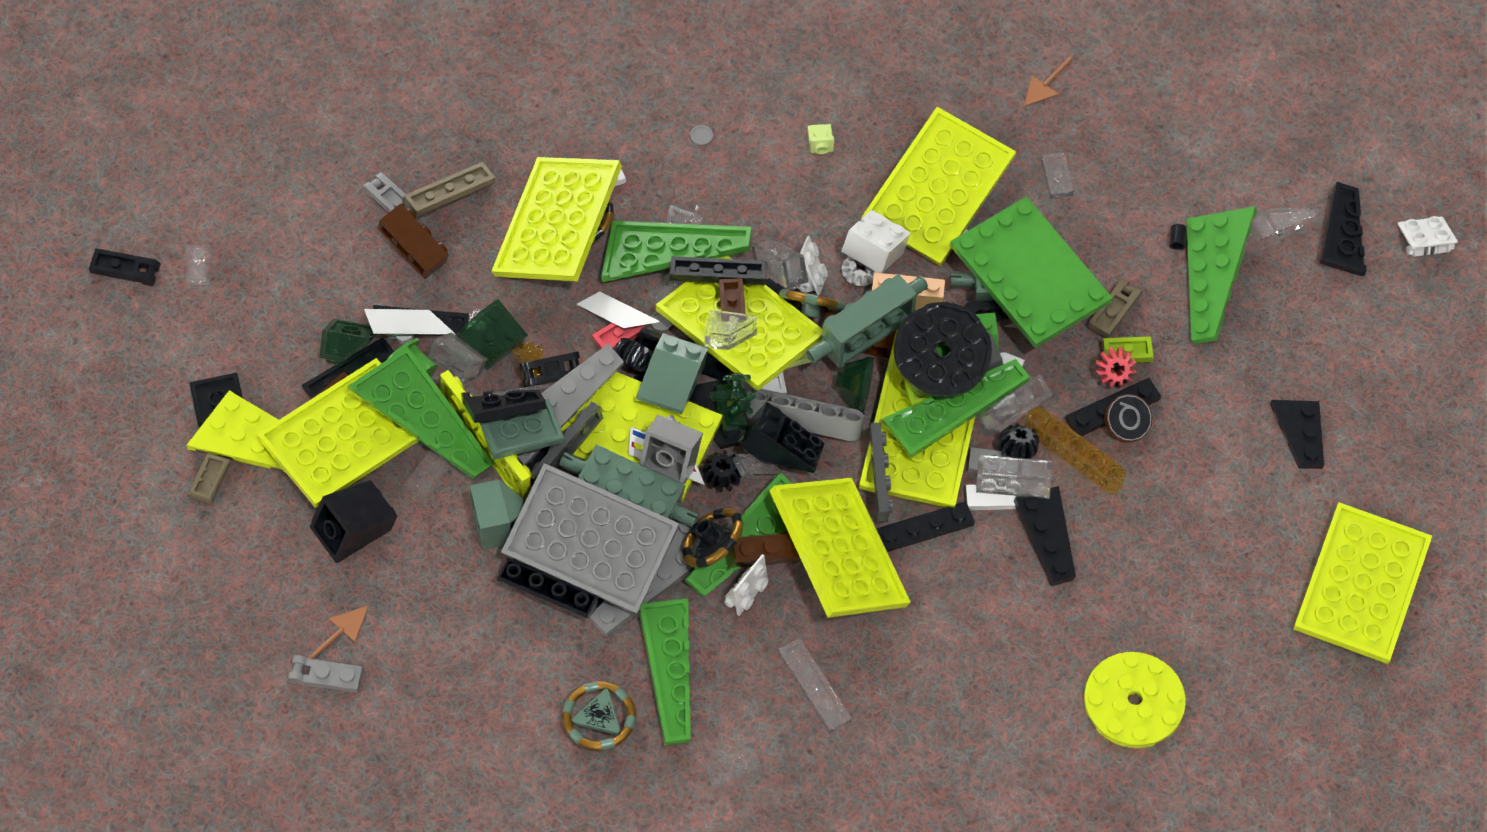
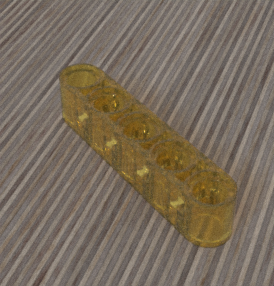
M1034 407L1029 410L1025 425L1027 424L1028 429H1035V434L1039 435V443L1105 492L1115 494L1121 491L1126 477L1125 469L1045 409ZM1032 421H1039L1041 424H1035ZM1051 435H1058L1060 438H1054ZM1070 449H1077L1079 452H1073ZM1089 463H1096L1098 466L1094 467ZM1114 477L1118 481H1112L1109 478Z

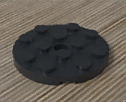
M949 302L930 303L909 314L901 324L894 344L895 362L904 380L918 392L935 398L957 397L972 390L985 376L992 356L991 339L989 333L980 322L979 317L969 309ZM941 344L946 345L950 352L948 355L940 356L936 351V347Z

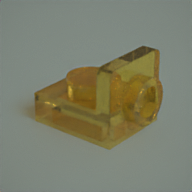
M533 342L519 344L520 349L513 350L514 355L518 356L519 364L544 359L542 345L534 346ZM539 367L532 368L534 376L540 375ZM521 371L522 378H524L523 371Z

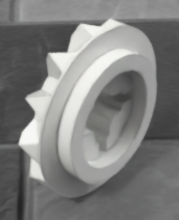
M850 256L843 260L842 274L849 283L856 286H866L873 283V276L876 271L865 266V271L861 269L857 271V264L860 266L864 264Z

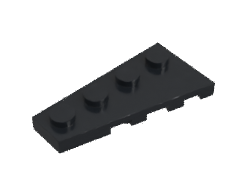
M1340 182L1335 183L1319 263L1364 277L1367 271L1363 259L1365 250L1364 246H1362L1361 237L1363 229L1360 226L1359 188Z
M1059 486L1015 497L1013 501L1051 587L1074 580L1076 574Z

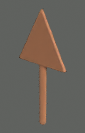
M1071 56L1044 83L1031 76L1024 106L1059 94L1047 85L1071 62Z
M368 606L328 618L339 629L307 659H314L342 632L355 642Z

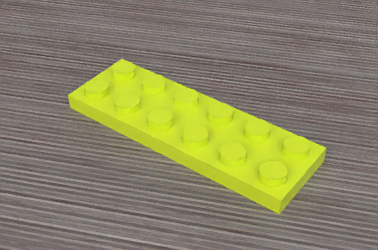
M449 370L440 374V391L493 461L494 465L492 467L504 483L526 501L531 490L530 479L532 477L528 467L521 465L517 454L493 460L480 423H474L462 402L461 393L465 391L460 379L457 376L453 377Z

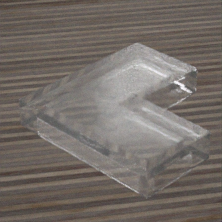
M744 435L739 439L740 444L743 440ZM744 450L746 454H737L733 458L743 479H774L780 473L776 464L760 461L746 450Z

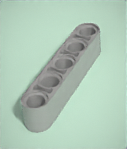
M753 388L748 391L745 415L749 419L768 402L779 408L782 413L792 420L797 421L810 433L847 441H856L861 436L864 415L859 410L765 389L757 391Z

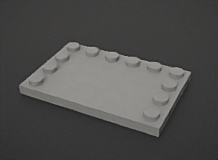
M544 463L501 553L534 569L598 595L599 598L638 615L680 525L671 519Z

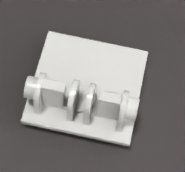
M1434 216L1428 219H1410L1398 222L1399 228L1410 245L1406 247L1407 255H1412V257L1422 256L1424 251L1426 255H1430V250L1432 254L1449 253L1451 250H1454V244L1458 243L1443 217Z
M807 236L800 252L806 268L798 283V289L804 293L815 290L816 294L820 295L828 273L825 265L819 261V250L816 243H812L810 236Z
M763 554L752 567L747 568L741 578L738 579L739 583H735L734 588L732 587L725 596V605L729 608L735 606L738 616L741 615L744 609L748 610L751 607L756 594L762 592L768 584Z

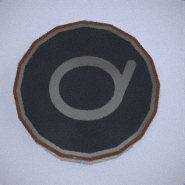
M1125 394L1114 398L1105 410L1104 422L1107 431L1117 440L1131 443L1142 439L1148 434L1152 426L1153 415L1150 406L1144 399L1137 395Z

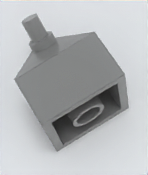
M657 415L647 429L639 464L684 485L694 471L703 433L682 425L675 420L673 415H669L666 418Z

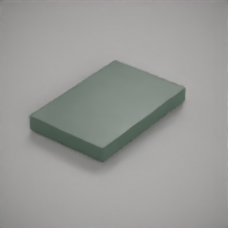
M545 399L546 409L538 410L536 413H523L512 418H498L487 423H480L493 460L564 443L563 433L549 399Z

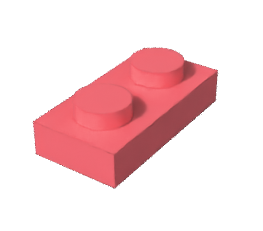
M611 323L594 333L592 340L599 349H602L607 344L614 349L621 338L626 337L631 340L638 338L644 326L622 328Z

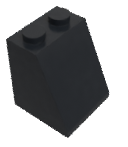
M369 480L323 496L310 529L335 563H339L391 531L397 519V514L383 497L381 491Z

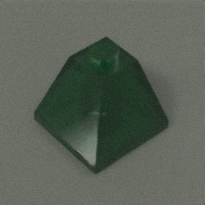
M333 319L322 330L319 358L326 359V362L332 364L343 362L369 344L377 334H373L370 325Z
M866 357L846 363L843 373L838 372L836 386L840 387V398L848 408L859 410L863 415L865 414L872 382L875 357Z

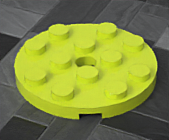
M1124 652L1108 657L1095 667L1085 687V711L1096 727V730L1109 741L1128 748L1151 747L1169 738L1178 728L1185 711V692L1177 674L1165 662L1145 653ZM1137 694L1141 698V703L1133 705L1128 701V697Z

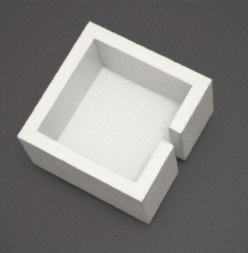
M871 210L861 221H858L849 229L841 252L877 273H883L903 255L911 233L902 226Z

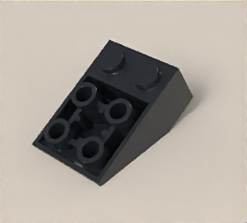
M766 402L750 419L740 447L760 461L814 473L825 443L818 436L804 429L797 421L782 413L779 408Z

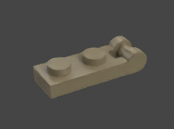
M1122 278L1110 294L1113 298L1112 303L1096 312L1090 320L1088 328L1105 338H1109L1135 302L1141 297L1143 290L1130 286L1129 282Z

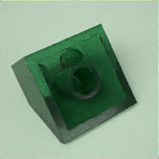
M496 299L481 310L457 332L459 338L486 370H489L521 346L528 337V334L499 299Z

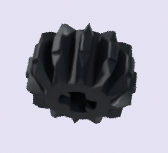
M626 337L621 338L614 347V351L624 361L623 365L638 373H646L653 352L636 341Z
M1018 423L1014 426L1008 424L1000 432L998 450L1002 451L1003 457L1009 456L1011 461L1017 459L1020 463L1023 460L1030 462L1031 458L1035 457L1038 452L1039 435L1035 434V429H1028L1027 424L1025 426H1020Z
M724 450L722 455L715 451L713 457L707 456L706 464L702 466V472L704 474V481L710 482L709 487L711 489L719 486L718 489L721 493L723 487H726L731 492L733 485L739 486L744 470L742 469V461L736 460L735 453L728 456L727 451Z

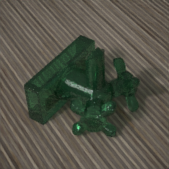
M734 373L730 376L725 375L723 381L732 380V384H716L713 391L709 393V398L712 401H716L719 414L722 415L723 431L746 430L749 426L746 411L749 414L753 413L750 401L756 397L754 392L747 396L746 390L742 388V380L751 379L749 374Z

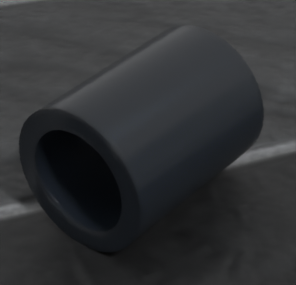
M1174 224L1170 227L1169 246L1171 249L1183 250L1186 248L1187 227L1185 225Z

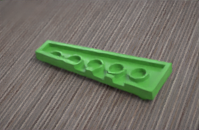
M1014 359L987 371L978 385L963 395L952 398L929 397L916 406H909L883 418V423L908 456L913 458L1029 382L1030 376L1019 362Z
M781 472L777 474L741 515L743 530L740 537L782 534L787 530L770 494L771 488L775 485L792 484ZM725 556L711 566L695 567L684 581L701 597H704L740 567L728 568L727 557Z
M688 598L643 603L639 610L664 746L689 743L691 732Z

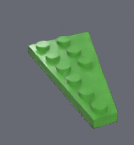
M1255 206L1187 219L1191 340L1193 344L1218 340L1225 317L1224 311L1232 295V285L1236 282L1245 253L1247 237H1250L1252 231L1251 224L1253 218H1256L1257 215Z
M612 221L601 275L602 282L668 269L671 266V256L720 258L749 252L753 234L752 227Z
M408 346L348 386L349 390L470 478H476L494 465L493 461Z

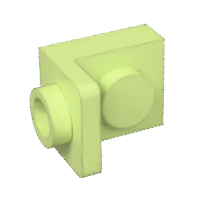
M831 124L808 125L810 153L826 154L833 152L834 136H832Z

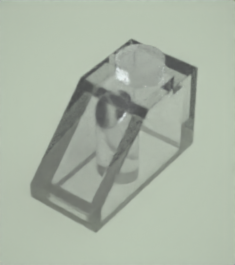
M710 309L705 328V347L729 350L757 335L758 316Z

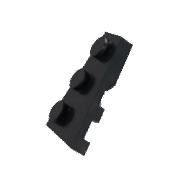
M727 379L697 384L689 402L723 415L721 424L713 438L720 449L741 445L743 435Z
M539 389L512 390L506 392L505 395L493 394V391L483 392V396L471 397L470 392L461 393L462 402L474 423H487L493 419L512 418L518 414H533L538 412V410L546 409V400Z
M1271 400V408L1276 413L1279 426L1284 431L1288 440V446L1298 468L1323 469L1324 455L1319 401Z

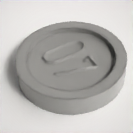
M695 126L690 132V140L697 146H706L712 142L713 132L708 126Z
M657 311L651 315L652 318L660 321L650 324L655 331L667 332L673 327V324Z

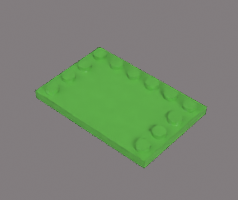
M1027 196L950 242V247L1035 349L1112 303L1113 298Z

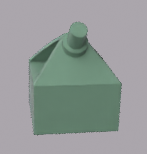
M500 480L471 485L472 510L482 550L504 546L525 500Z

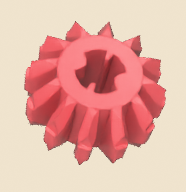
M1109 347V354L1106 355L1104 352H1101L1100 355L1103 360H1096V365L1100 367L1096 370V374L1102 375L1101 382L1106 383L1108 381L1110 387H1114L1116 381L1120 387H1123V380L1126 379L1128 382H1131L1132 379L1129 374H1136V370L1132 367L1136 364V360L1130 359L1131 352L1126 351L1124 353L1122 347H1118L1116 353L1112 347ZM1118 363L1120 365L1118 366L1119 370L1114 371L1112 369L1114 368L1113 364Z

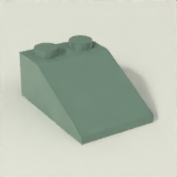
M663 333L654 350L636 399L683 414L704 370L708 348Z

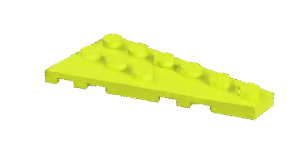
M228 391L186 445L187 450H201L217 456L230 457L238 462L268 469L273 467L283 470L257 439V433L272 425L278 419L231 391Z

